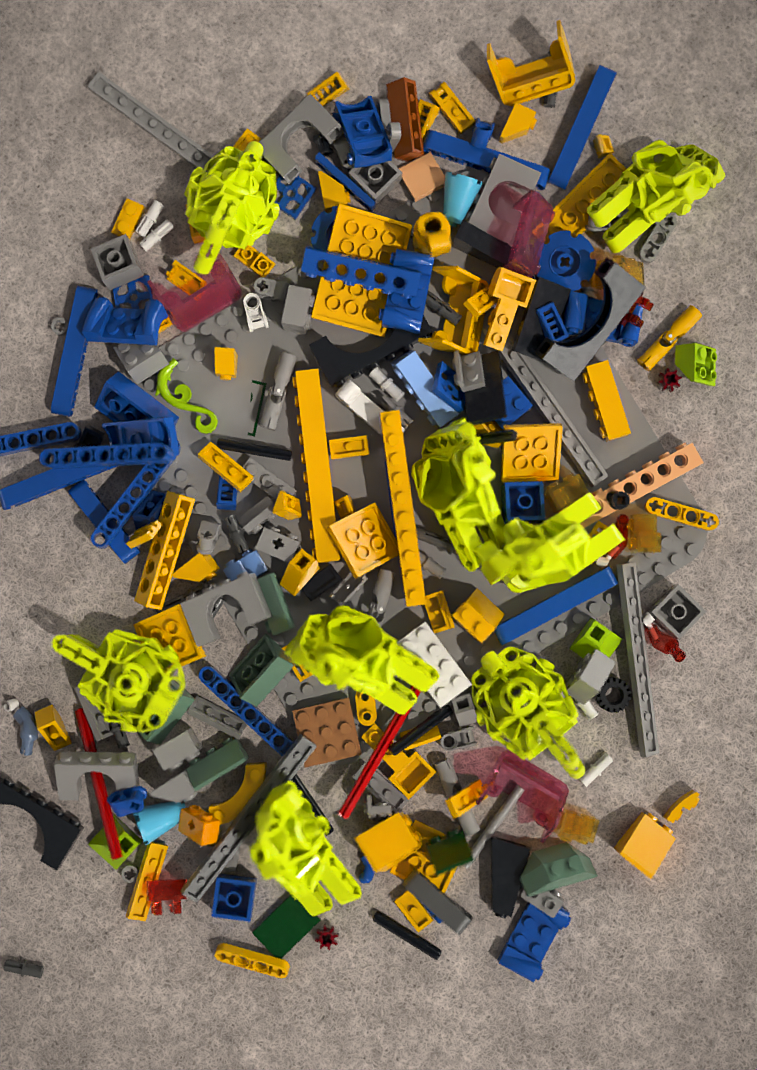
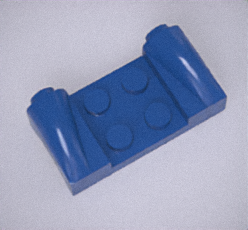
M368 96L363 101L353 105L335 101L332 117L343 128L349 144L350 151L347 153L348 164L352 165L353 168H361L392 161L393 149L372 96Z
M396 249V253L392 252L390 264L421 271V277L416 297L412 296V299L401 297V293L393 292L392 295L388 294L385 309H381L379 314V320L382 321L383 328H396L420 334L434 257ZM396 277L394 284L401 287L405 284V281L402 277Z
M570 291L563 318V324L568 334L581 335L597 318L603 300L590 298L588 294ZM633 304L630 311L622 318L617 328L612 331L606 341L619 343L626 347L635 346L639 339L643 306Z
M100 297L93 300L82 333L86 340L90 342L157 345L160 324L168 317V314L163 304L156 299L147 301L144 309L114 308L109 299Z
M173 416L102 423V428L108 435L110 445L162 443L172 448L174 452L172 460H175V456L179 455ZM162 449V450L160 451V454H159L160 458H161V457L164 455V453H165V450H164V449ZM146 450L142 451L141 458L145 457ZM127 451L123 453V459L127 457Z
M528 902L497 959L498 963L531 982L539 980L543 974L541 962L558 930L568 927L571 921V917H569L570 912L566 908L561 907L555 917L552 918Z

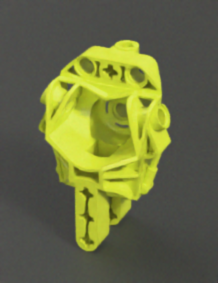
M656 140L633 153V164L621 174L617 182L588 206L587 213L596 227H603L625 208L629 210L603 234V239L610 251L618 253L625 249L653 223L660 222L671 212H675L678 216L687 214L691 210L693 201L704 197L710 187L714 189L716 184L724 179L725 173L716 157L693 144L674 148L667 145L663 140Z
M249 142L244 152L235 147L227 146L205 164L204 168L197 167L190 175L184 195L187 197L185 215L189 217L188 223L199 232L201 237L205 238L193 266L200 274L210 273L222 246L225 248L237 247L245 250L248 245L252 246L263 234H269L274 221L278 218L279 204L275 203L277 198L276 170L272 165L261 160L264 149L259 142ZM224 213L227 214L225 219L222 220ZM212 244L214 246L212 247L210 254L207 258L206 254L208 253L210 246Z
M463 417L425 438L422 446V458L412 465L411 476L414 479L420 502L434 511L440 525L446 529L463 566L468 571L473 572L481 565L475 559L472 551L482 545L474 526L478 527L484 542L491 540L499 550H502L506 547L504 526L506 525L490 485V481L495 477L494 471L490 469V457L479 443L480 437L475 436L476 430L474 426Z
M590 492L540 526L535 527L519 518H515L504 526L506 547L499 550L491 540H488L474 549L472 553L477 562L482 566L480 571L490 585L503 580L512 592L522 593L545 585L569 580L622 543L625 538L614 524L593 538L588 536L580 524L602 509Z
M337 606L329 615L316 614L309 616L298 629L296 637L289 642L284 651V654L290 657L295 664L299 666L304 665L303 670H309L322 684H336L338 690L348 685L359 693L370 695L402 715L417 702V696L412 690L394 680V674L423 692L428 691L440 678L439 672L434 667L399 646L397 640L383 632L374 617L354 610L349 606Z
M117 629L113 632H108L100 647L77 634L57 635L52 640V647L56 652L87 669L78 685L80 694L84 695L93 706L99 709L104 715V721L121 723V731H139L143 733L162 727L185 689V677L182 666L179 663V656L169 644L163 648L157 638L138 636L135 633ZM131 669L135 670L140 674L142 678V683H140L138 675L134 672H131ZM178 669V676H173L175 671ZM125 678H128L131 681V687L129 689H126L123 686V680ZM174 679L180 684L178 690H173L171 687V682ZM121 692L127 695L134 693L135 695L132 697H126L121 695ZM153 714L158 715L160 718L158 725L153 724L151 721Z
M512 646L505 648L499 654L491 651L484 655L481 659L482 667L471 677L472 701L476 708L475 712L479 726L486 725L487 733L492 740L499 741L522 760L527 758L530 761L543 750L548 749L570 777L574 779L581 778L585 773V767L574 748L563 736L578 723L576 718L579 713L572 697L568 694L564 678L553 671L555 666L545 659L540 658L538 660L530 652ZM511 655H516L513 661H508ZM534 661L537 663L535 668L531 666ZM486 679L484 684L478 685L479 680ZM521 683L528 685L531 691H529L528 688L522 685ZM515 690H521L518 696H513ZM506 694H507V699H508L509 703L512 704V706H509V705L507 704L506 699H505V695H506ZM486 700L487 706L481 708L479 705ZM529 700H531L528 705L521 708V706L525 705Z
M287 781L272 789L257 813L256 820L259 835L257 836L256 843L251 845L249 852L265 880L274 877L295 899L300 901L309 914L317 916L331 910L333 906L331 897L320 885L319 880L323 882L335 899L342 905L359 899L362 891L356 880L332 852V845L324 837V834L329 832L328 821L322 816L315 817L310 802L301 796L302 791L298 790L292 781Z

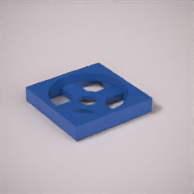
M279 175L276 180L277 190L283 193V198L279 203L276 201L275 203L279 204V210L296 220L317 188L299 176L295 178L292 185L286 186L281 183L285 179ZM301 184L305 186L307 191L305 198L299 195L297 191ZM292 190L294 195L292 197L287 196V191ZM293 200L300 204L295 210H288L286 208L288 203Z
M149 275L126 283L129 289L127 295L118 296L121 286L113 289L115 308H121L120 304L129 303L132 309H140L139 303L141 300H153ZM135 282L143 283L148 288V291L138 292ZM136 294L137 300L132 301L130 296Z
M441 361L437 364L432 392L460 413L464 411L465 392L461 388L459 391L455 388L454 375L456 372ZM442 373L447 375V381L441 377ZM452 395H453L455 398H457L458 401L453 400V399L451 398Z

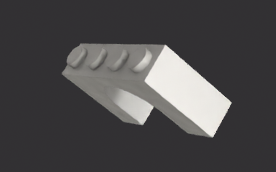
M311 94L303 98L300 104L293 111H290L281 123L275 125L272 131L259 141L264 149L263 157L288 184L302 172V169L289 156L287 151L288 140L295 131L304 127L314 128L330 144L344 132L341 125Z
M499 154L498 158H493L489 167L492 169L490 176H485L482 182L484 189L481 194H477L473 202L476 207L473 212L469 211L465 221L509 245L517 226L498 218L492 213L489 207V196L496 187L503 184H511L533 193L541 172Z
M247 571L237 575L236 580L231 581L227 579L219 583L220 587L215 589L213 586L202 590L203 594L199 596L196 594L190 595L185 598V602L180 603L197 647L221 639L212 611L215 602L223 595H230L239 601L249 625L272 617L255 573L248 574Z
M65 751L58 752L54 767L59 800H79L82 790L81 775L92 771L102 772L110 776L115 782L116 791L140 786L136 753Z

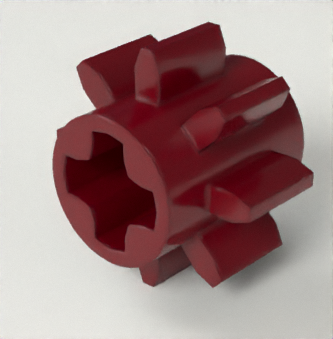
M667 368L665 374L660 373L658 375L661 380L657 384L663 386L661 391L669 389L671 393L674 391L673 386L676 388L681 386L677 383L682 378L676 374L677 370L670 372L669 368ZM669 376L672 378V383L670 384L667 383Z
M324 924L322 931L317 929L316 933L320 937H316L315 942L320 941V949L324 946L330 950L332 944H338L334 938L339 937V933L333 932L334 926L327 928ZM330 934V939L323 940L324 936Z

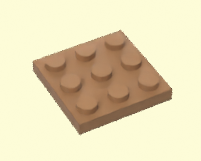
M349 697L292 710L298 736L301 733L317 745L305 761V768L362 755Z

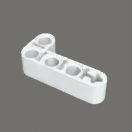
M347 379L335 393L336 398L382 436L380 412L385 411L364 395L355 383Z

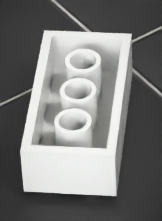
M425 621L397 641L399 646L425 661L439 672V680L428 692L440 708L472 685Z

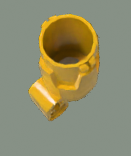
M427 212L416 221L413 228L412 242L415 252L418 251V253L427 254L434 258L450 252V224L441 212ZM428 230H432V231H435L436 233L431 234V233H428L427 231H428Z

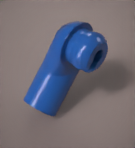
M363 855L360 859L365 868L363 873L359 875V881L365 884L372 881L375 872L365 855Z

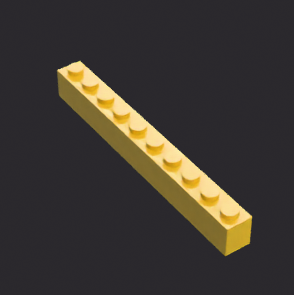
M319 370L295 371L296 377H292L293 387L297 388L298 395L294 396L295 405L300 408V414L297 415L298 426H302L299 441L300 445H304L301 459L302 464H306L307 470L303 472L304 483H308L309 488L308 491H305L306 502H310L311 510H307L308 520L313 523V529H310V538L315 541V548H312V556L317 559V563L341 561L340 551L327 530V527L336 523Z
M400 410L380 412L406 607L426 604Z

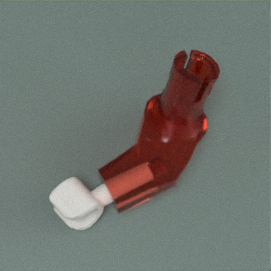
M620 514L617 516L616 523H614L625 540L607 552L606 558L600 557L596 562L597 566L606 568L610 559L615 560L626 548L629 532L627 528L629 518L627 515Z
M649 612L645 613L642 616L643 623L647 626L645 632L652 646L658 651L670 654L676 662H682L686 657V653L679 647L678 640L670 635L663 634L656 624L651 625L655 619Z

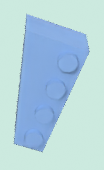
M409 350L390 363L398 378L402 379L406 384L405 388L417 399L416 403L422 411H426L428 414L427 419L432 426L436 425L441 428L458 415L457 411L432 392L434 378L415 351Z

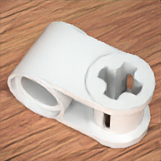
M254 293L247 294L244 297L243 304L250 332L261 327L269 328L259 296ZM256 299L258 303L255 307L251 308L247 305L249 300Z

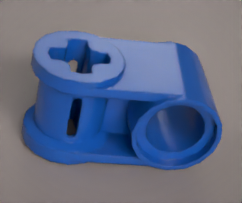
M477 118L470 141L471 145L477 148H486L491 139L495 123L489 124Z
M134 786L121 791H115L109 795L107 802L117 817L140 812L144 808L143 800L147 797V790L142 786Z

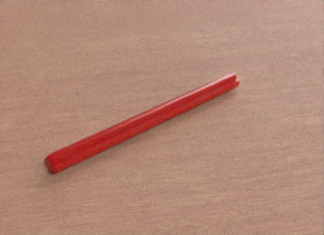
M411 685L410 690H412L418 698L421 691ZM411 708L403 715L396 712L338 811V815L342 818H349Z
M79 708L75 711L84 750L85 752H97L87 717L83 708ZM92 771L90 775L112 860L121 858L123 854L111 806L107 802L108 794L102 772Z

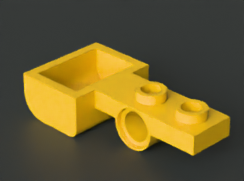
M502 267L496 269L487 295L497 298L498 301L495 309L489 315V328L483 345L503 351L517 307L527 308L536 283L535 279Z
M374 723L361 738L374 750L384 732ZM388 749L383 757V760L395 771L388 779L408 799L436 773V770L417 751L410 757L403 751L393 756Z

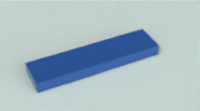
M320 152L315 156L316 164L330 177L344 185V189L349 191V194L367 210L372 212L376 208V202Z

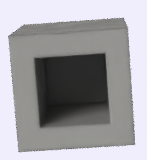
M470 693L452 699L460 727L478 722Z

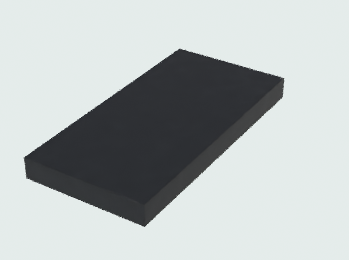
M536 277V283L528 306L524 311L511 351L546 363L544 359L535 353L545 339L536 310L554 302L560 317H562L571 289L544 278ZM551 310L544 312V316L550 314ZM553 317L547 319V323L553 321ZM555 324L550 326L551 330L556 328Z
M498 350L481 355L485 387L465 392L467 420L473 426L507 418L501 359Z

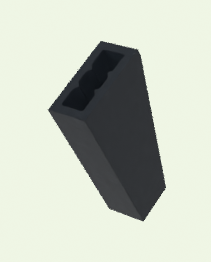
M462 221L454 239V248L494 267L521 272L526 262L522 260L525 254L469 222Z
M492 836L491 909L495 916L505 919L506 916L512 917L521 886L520 877L527 864L531 849L527 845Z

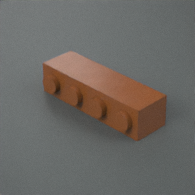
M403 77L386 84L391 122H399L401 126V138L393 153L396 159L409 161L423 156L424 149L416 81Z

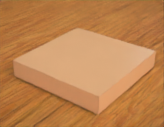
M431 152L399 168L403 173L402 181L415 202L445 186V175Z

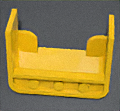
M560 20L557 21L558 39L550 44L551 56L515 67L512 59L508 57L496 59L491 44H487V62L501 100L505 105L514 106L515 103H524L568 89L574 85L575 72L569 45Z
M433 266V271L443 275L442 288L446 294L450 295L448 302L450 307L462 315V318L456 326L445 318L443 331L436 330L431 338H419L418 342L436 350L452 353L458 351L462 355L477 352L485 313L475 318L463 304L467 299L488 286V283L458 266Z

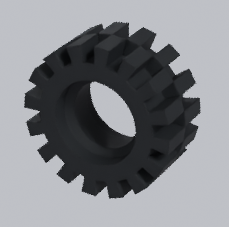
M610 677L606 679L600 692L595 695V700L602 709L611 713H617L621 710L623 711L629 705L631 690H629V686L625 681ZM615 687L619 690L620 698L618 701L609 702L607 700L606 692L609 688Z

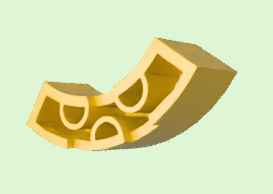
M267 762L247 763L245 765L244 780L239 790L229 799L209 806V813L220 820V825L234 820L264 782Z

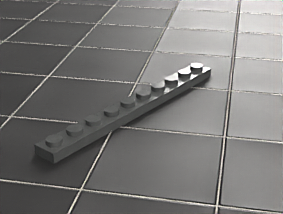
M300 733L180 891L184 896L198 903L256 827L257 813L272 789L292 780L317 747L314 742Z

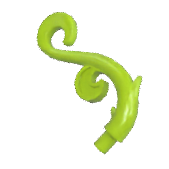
M173 358L168 362L169 365L159 370L155 396L161 394L166 402L178 409L207 414L211 422L208 425H203L201 423V416L198 415L195 419V426L202 434L212 433L218 424L217 416L209 409L188 404L192 397V392L187 385L180 384L175 388V395L182 394L181 399L175 398L170 393L167 380L171 381L172 369L178 364Z

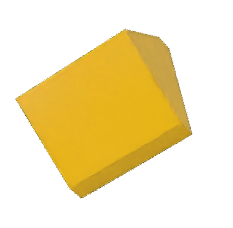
M597 135L593 139L598 158L607 156L609 153L614 154L609 136Z
M350 495L334 501L341 519L356 512Z

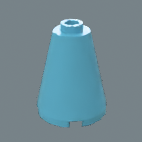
M446 172L443 215L448 220L450 226L457 227V224L461 225L482 187V181L461 174L456 176L452 172Z
M172 801L146 805L142 811L133 813L144 845L150 844L179 824L181 809L186 808L185 803L181 804L180 802Z

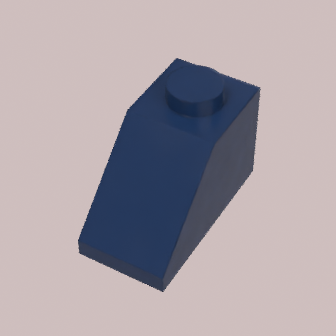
M154 490L150 491L132 515L136 530L159 520L166 496L165 493Z

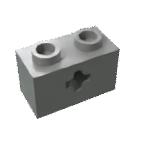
M269 526V529L264 527L255 549L289 563L295 557L301 544L297 541L298 537L289 533L286 536L279 534L280 530ZM279 539H282L281 542L284 544L283 548L279 547L278 549H276L274 541H279Z

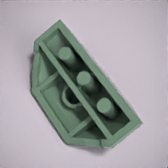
M565 842L533 851L520 877V881L527 897L595 878L598 875L590 858Z

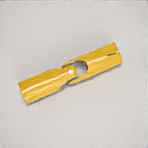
M689 305L672 323L671 329L661 334L637 359L638 363L645 370L650 371L672 349L678 339L684 336L702 317L700 311L694 306ZM663 338L665 343L670 346L664 347L659 341Z

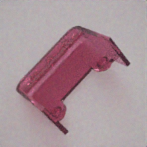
M531 189L513 205V209L522 213L509 260L501 266L529 278L537 275L540 270L539 260L549 224L555 215L553 206L539 192Z
M220 252L217 256L218 260L214 262L210 271L214 280L183 300L173 291L160 295L151 280L147 281L179 331L186 332L241 298L242 289Z
M503 751L483 783L475 804L479 805L486 795L498 797L502 791L510 795L518 784L525 790L518 801L534 809V821L544 828L540 842L544 843L559 824L569 789L564 782L525 759H520L513 752Z

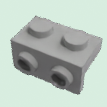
M266 496L241 516L238 521L249 535L251 533L256 534L263 528L262 524L267 520L271 522L278 516L273 514L275 504Z
M556 889L527 897L525 890L521 894L523 899L552 918L555 917L564 903L563 898H561L562 894Z

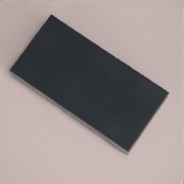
M329 564L315 574L302 590L311 602L342 580L334 567Z

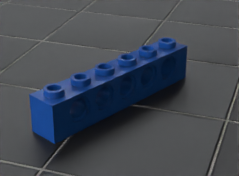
M309 246L305 248L301 272H305V276L308 277L324 276V280L336 282V279L342 280L343 284L355 286L356 283L363 285L362 288L367 290L378 288L382 289L381 292L385 294L401 293V297L412 299V296L416 297L421 277V271ZM319 260H325L328 263L326 270H321L318 267ZM344 264L347 267V273L340 274L337 271V266ZM359 268L364 269L367 274L366 277H357L356 270ZM383 273L386 280L384 282H377L375 274ZM402 277L405 284L398 287L394 284V279Z

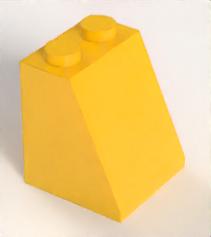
M478 588L451 614L452 618L479 643H482L495 630L505 615Z
M398 812L355 838L375 873L386 872L424 846L421 842L423 839L417 830L414 831L411 826L412 820L407 814Z
M641 812L614 846V849L651 879L676 838L671 835L673 831L666 825L662 827L656 823L658 819L648 812L646 815Z

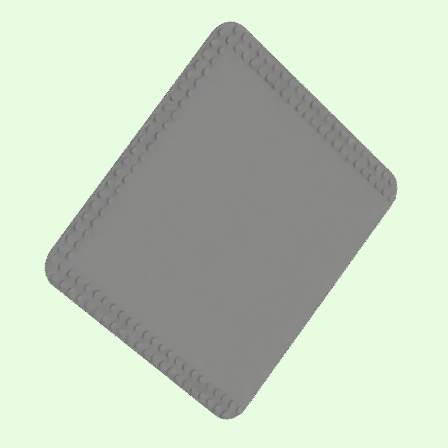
M474 169L454 174L456 176L461 174L482 182L486 175L490 176L488 172ZM504 185L496 187L489 196V207L492 213L498 218L517 226L509 246L523 253V245L532 244L535 259L536 251L540 245L539 242L530 234L531 229ZM483 186L480 188V190H479V192H478L479 194L482 193V191H483V189H484ZM444 187L417 202L411 199L384 215V217L413 225L407 251L415 252L412 244L413 228L418 218L427 212H441L443 214ZM472 203L469 211L473 212L476 205ZM457 224V227L450 226V252L434 258L433 266H458L485 280L489 285L497 267L454 248V239L461 225ZM428 230V231H427L428 233H431V234L436 233L435 231H432V230ZM324 260L318 261V267L321 270L323 267ZM302 264L275 279L289 282L294 286L312 289L313 295L316 296L320 276L317 275L316 278L305 276V272H301ZM525 264L521 272L517 271L516 273L526 276ZM535 265L536 273L541 269L539 265ZM432 270L428 290L444 303H448L450 295L446 294L442 288L443 275ZM266 286L261 287L260 291L266 289ZM244 298L159 347L168 362L173 358L178 362L172 369L171 381L167 380L170 393L175 398L181 399L182 394L175 395V388L180 384L187 385L192 392V397L188 404L209 409L217 416L218 420L217 427L212 433L202 434L196 429L195 419L200 415L201 423L208 425L211 419L207 414L178 409L166 402L161 394L155 396L159 371L141 383L136 384L179 416L175 428L181 451L156 483L155 488L161 493L166 494L168 490L195 499L184 535L195 556L198 554L196 547L199 540L198 531L201 521L221 524L219 539L216 542L214 551L210 554L220 567L215 572L217 576L210 580L214 588L220 587L219 583L228 579L223 571L226 568L225 564L233 559L238 561L243 558L242 554H238L233 539H230V532L223 520L226 517L229 518L228 516L235 514L241 530L245 533L243 535L248 547L252 551L257 550L255 547L263 528L269 529V526L279 529V534L284 536L289 533L298 537L297 541L301 544L297 553L303 549L312 556V548H315V541L310 538V529H313V523L308 520L307 510H311L310 502H306L305 491H308L309 488L308 483H304L303 472L307 470L306 464H302L301 459L304 445H300L299 441L302 426H298L297 415L300 414V408L295 405L294 396L298 395L297 388L293 387L292 377H296L295 371L319 370L334 501L350 495L356 512L375 502L394 535L383 437L336 398L335 393L341 387H330L309 344L326 336L334 346L343 351L363 353L376 349L385 343L395 328H387L385 337H379L312 318L311 329H307L306 334L286 331L281 323L285 304L260 299L269 328L261 327L250 332L243 304ZM251 299L247 305L253 308L257 305L258 301ZM425 304L424 316L433 331L432 334L436 330L443 331L445 317H440L436 310ZM496 305L485 312L478 347L481 355L496 351L494 348L483 345L486 337L483 329L489 326L488 318ZM519 306L509 331L514 341L526 309ZM564 309L563 314H562V317H561L562 322H563V318H564V314H565V309ZM569 335L570 337L562 341L573 339L579 335ZM420 342L413 345L414 348L411 350L417 353L434 379L437 364L441 361L454 370L452 364L454 353L436 350L425 344H420ZM602 346L586 366L606 360L609 361L631 434L608 442L605 441V438L602 439L599 427L601 425L599 420L595 419L593 412L595 406L589 400L588 391L590 390L588 383L585 384L583 381L582 373L575 381H572L548 362H541L525 356L608 474L607 478L591 488L561 445L559 480L543 481L545 521L558 514L559 510L570 506L586 494L593 493L600 488L604 491L610 488L608 484L616 479H619L621 482L626 479L625 475L629 472L643 470L642 465L651 460L653 464L660 460L659 456L666 453ZM215 347L235 349L238 354L236 378H231L230 381L220 380V377L216 376ZM401 351L396 354L397 357L393 360L380 362L378 367L388 378H392L393 383L405 393L398 402L386 391H382L380 389L381 386L369 377L373 370L367 369L362 372V376L356 379L351 377L349 380L355 383L361 389V392L383 411L387 412L378 402L382 400L385 404H388L382 398L387 395L414 420L412 425L404 420L410 427L403 432L415 526L416 528L418 526L450 539L446 529L440 525L434 511L420 502L411 471L412 465L422 458V446L425 438L437 430L449 426L457 419L465 417L467 420L466 401L464 411L458 413L456 417L441 428L436 425L432 426L427 419L428 414L426 411H422L416 403L417 399L405 388L406 384L402 379L398 378L390 364L404 354ZM280 352H285L296 356L297 359L290 382L284 388V390L286 389V395L276 430L274 431L267 429V427H260L259 423L270 387L274 386L273 376ZM500 357L503 380L509 376L512 379V381L517 385V387L522 391V393L527 397V399L531 402L527 394L524 392L518 381L515 379L511 371L508 369V367ZM125 368L120 371V373L135 383ZM442 373L441 377L447 381V375ZM252 380L267 383L255 437L249 436L248 432L253 433L263 385L252 383ZM454 382L455 388L459 391V390H460V386H456V384H455V382ZM271 394V401L280 403L282 397H276ZM452 395L451 398L455 401H458V399ZM533 405L528 412L512 425L547 423ZM367 435L369 455L331 460L329 440ZM218 438L291 450L292 458L290 461L228 450L222 451L242 467L251 457L295 489L297 492L294 497L300 500L302 517L287 520L277 516L271 522L267 520L262 524L263 528L259 532L249 535L238 519L266 496L274 504L276 499L251 482L241 492L238 491L236 510L217 509L219 474L200 460L198 453L210 442L217 446ZM482 445L486 454L490 457V469L495 473V477L490 481V485L502 516L501 486L505 482L501 481V445L498 448ZM163 463V464H155V465H156L157 467H161V466H163L165 463ZM659 465L657 468L658 473L665 475V468ZM147 473L148 476H149V478H150L151 481H152V480H153V475L150 474V473ZM641 475V482L647 485L649 483L648 476ZM679 476L629 503L626 508L616 510L599 520L608 527L614 524L625 538L622 543L617 545L619 549L611 557L607 567L610 566L618 581L617 585L502 646L494 631L482 643H479L454 619V628L435 633L470 683L472 675L482 667L481 659L488 652L494 651L496 654H499L505 648L512 646L536 655L585 626L591 617L596 619L620 605L618 564L636 562L640 593L694 560L705 545L707 531L650 515L644 508L645 502L648 499L657 497L701 510L682 477ZM223 484V486L233 487L231 484ZM625 484L623 489L626 493L630 494L632 486ZM222 492V494L233 495L232 492ZM608 493V494H607V500H608L609 502H610V497L613 495V493ZM655 501L649 504L652 507V511L654 509H661L660 514H663L665 503H663L662 507L657 506ZM334 503L336 522H338L342 519L340 518L336 505ZM668 507L667 513L669 516L675 517L677 515L676 507ZM687 512V521H695L696 515L694 512ZM700 514L698 525H700L701 521L706 522V519L701 518L702 514ZM597 521L583 528L587 534H589ZM531 524V525H533V526L536 527V526H540L541 524ZM474 526L482 544L485 543L478 527ZM598 527L596 531L600 533L603 530ZM279 539V541H274L276 549H278L279 547L283 548L284 544L281 542L282 539ZM417 539L419 551L427 557L431 556L433 561L447 569L442 578L438 579L428 570L424 571L421 566L425 596L443 590L450 613L452 614L478 588L505 614L499 624L604 569L596 565V560L565 582L553 583L522 593H515L506 586L503 580L490 585L480 571L482 566L473 572L468 571L463 566L458 555L453 553L450 555L445 549ZM257 550L269 570L257 579L274 572L277 574L279 582H281L289 563ZM340 553L341 561L318 563L320 569L315 574L331 564L343 579L350 569ZM399 555L365 573L364 575L368 580L344 605L367 615L372 602V594L379 569L396 573L388 603L386 604V612L381 628L383 632L399 641L424 621L433 631L425 605L406 607ZM338 583L311 602L302 589L294 597L281 586L296 628L273 636L272 632L268 633L265 622H267V619L249 625L239 601L230 595L221 596L225 600V607L250 649L257 644L265 633L283 648L296 637L298 629L309 616L316 614L329 615L337 606H340L328 595ZM373 612V617L376 619L379 613ZM511 655L508 661H513L516 655ZM295 664L301 676H304L305 674L300 666ZM291 668L277 686L274 687V690L294 724L292 710L348 697L350 699L362 755L328 763L348 765L373 753L374 750L361 738L372 725L364 726L358 721L355 699L357 691L348 685L340 690L336 688V684L324 685L314 675L300 682ZM403 679L399 681L402 685L410 689L411 684L404 681ZM486 679L479 680L478 685L484 684ZM472 685L456 697L463 696L469 693L471 694ZM421 691L417 702L412 706L394 739L398 738L401 732L418 726L440 709V706L428 691ZM364 693L361 695V698L366 701L369 696ZM375 699L377 712L375 723L385 732L396 712ZM452 700L449 701V702H448L447 704H445L444 706H446V705H449V706L453 705ZM365 713L363 717L369 720L371 715L370 713Z

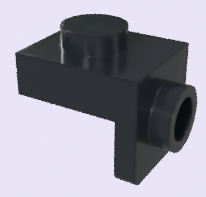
M88 424L85 426L79 442L74 447L100 446L105 433Z

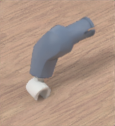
M17 699L7 700V704H4V709L7 712L14 710L16 713L13 717L21 726L20 737L22 744L20 753L29 756L33 753L34 741L38 739L36 719L24 706L19 708Z

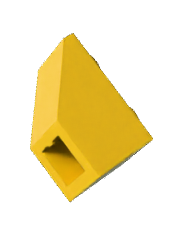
M301 549L289 562L280 586L295 597L320 569L316 559Z

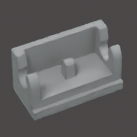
M349 571L328 595L340 606H344L368 578L363 574L355 579L352 572Z

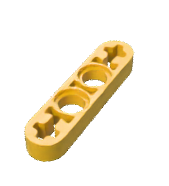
M650 498L644 505L645 511L650 515L702 530H714L719 524L718 517L713 513L661 498ZM655 501L657 506L662 507L663 503H665L663 514H660L661 509H654L652 511V507L649 504ZM668 507H676L677 515L675 517L668 515ZM688 511L695 513V521H687L686 514ZM700 514H702V519H709L711 517V521L714 524L708 527L706 522L701 521L700 525H698Z
M227 943L218 944L214 954L218 961L276 978L287 977L290 964L283 959Z

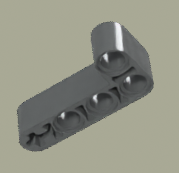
M414 868L403 881L402 885L456 934L461 935L472 922L473 916L469 912L466 913L462 906L455 904L417 869Z

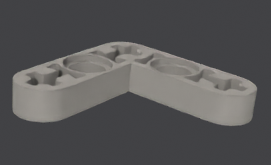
M377 99V111L392 146L393 153L401 138V126L399 122H391L388 99Z
M672 213L668 214L664 220L653 223L655 228L639 252V258L642 262L651 263L655 260L676 227L677 219ZM669 218L671 219L670 223L672 225H668L667 227L664 225V220H667ZM660 234L663 237V241L655 243L653 235ZM652 245L654 249L651 252V256L653 257L645 258L643 251L647 252Z

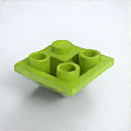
M698 343L675 345V365L691 382L715 386L717 378L716 349Z
M591 617L569 649L582 658L587 653L591 654L596 649L610 658L623 639Z
M113 815L123 856L116 860L111 859L104 827L88 845L117 870L143 840L117 816Z

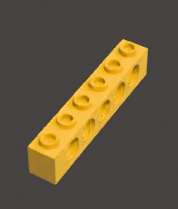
M167 490L158 520L162 526L152 539L134 599L135 602L145 607L162 610L195 499Z

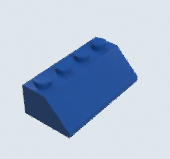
M119 371L105 382L94 408L113 422L173 416L174 424L176 425L179 416Z

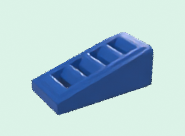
M554 302L536 310L545 338L548 337L552 340L562 341L570 337ZM551 310L550 314L544 316V312ZM553 317L554 320L547 323V319ZM555 324L556 328L551 330L550 326ZM558 331L559 335L554 337L553 333Z
M219 475L217 509L236 510L238 490L234 487L223 486V484L229 483ZM222 492H232L233 495L222 494Z

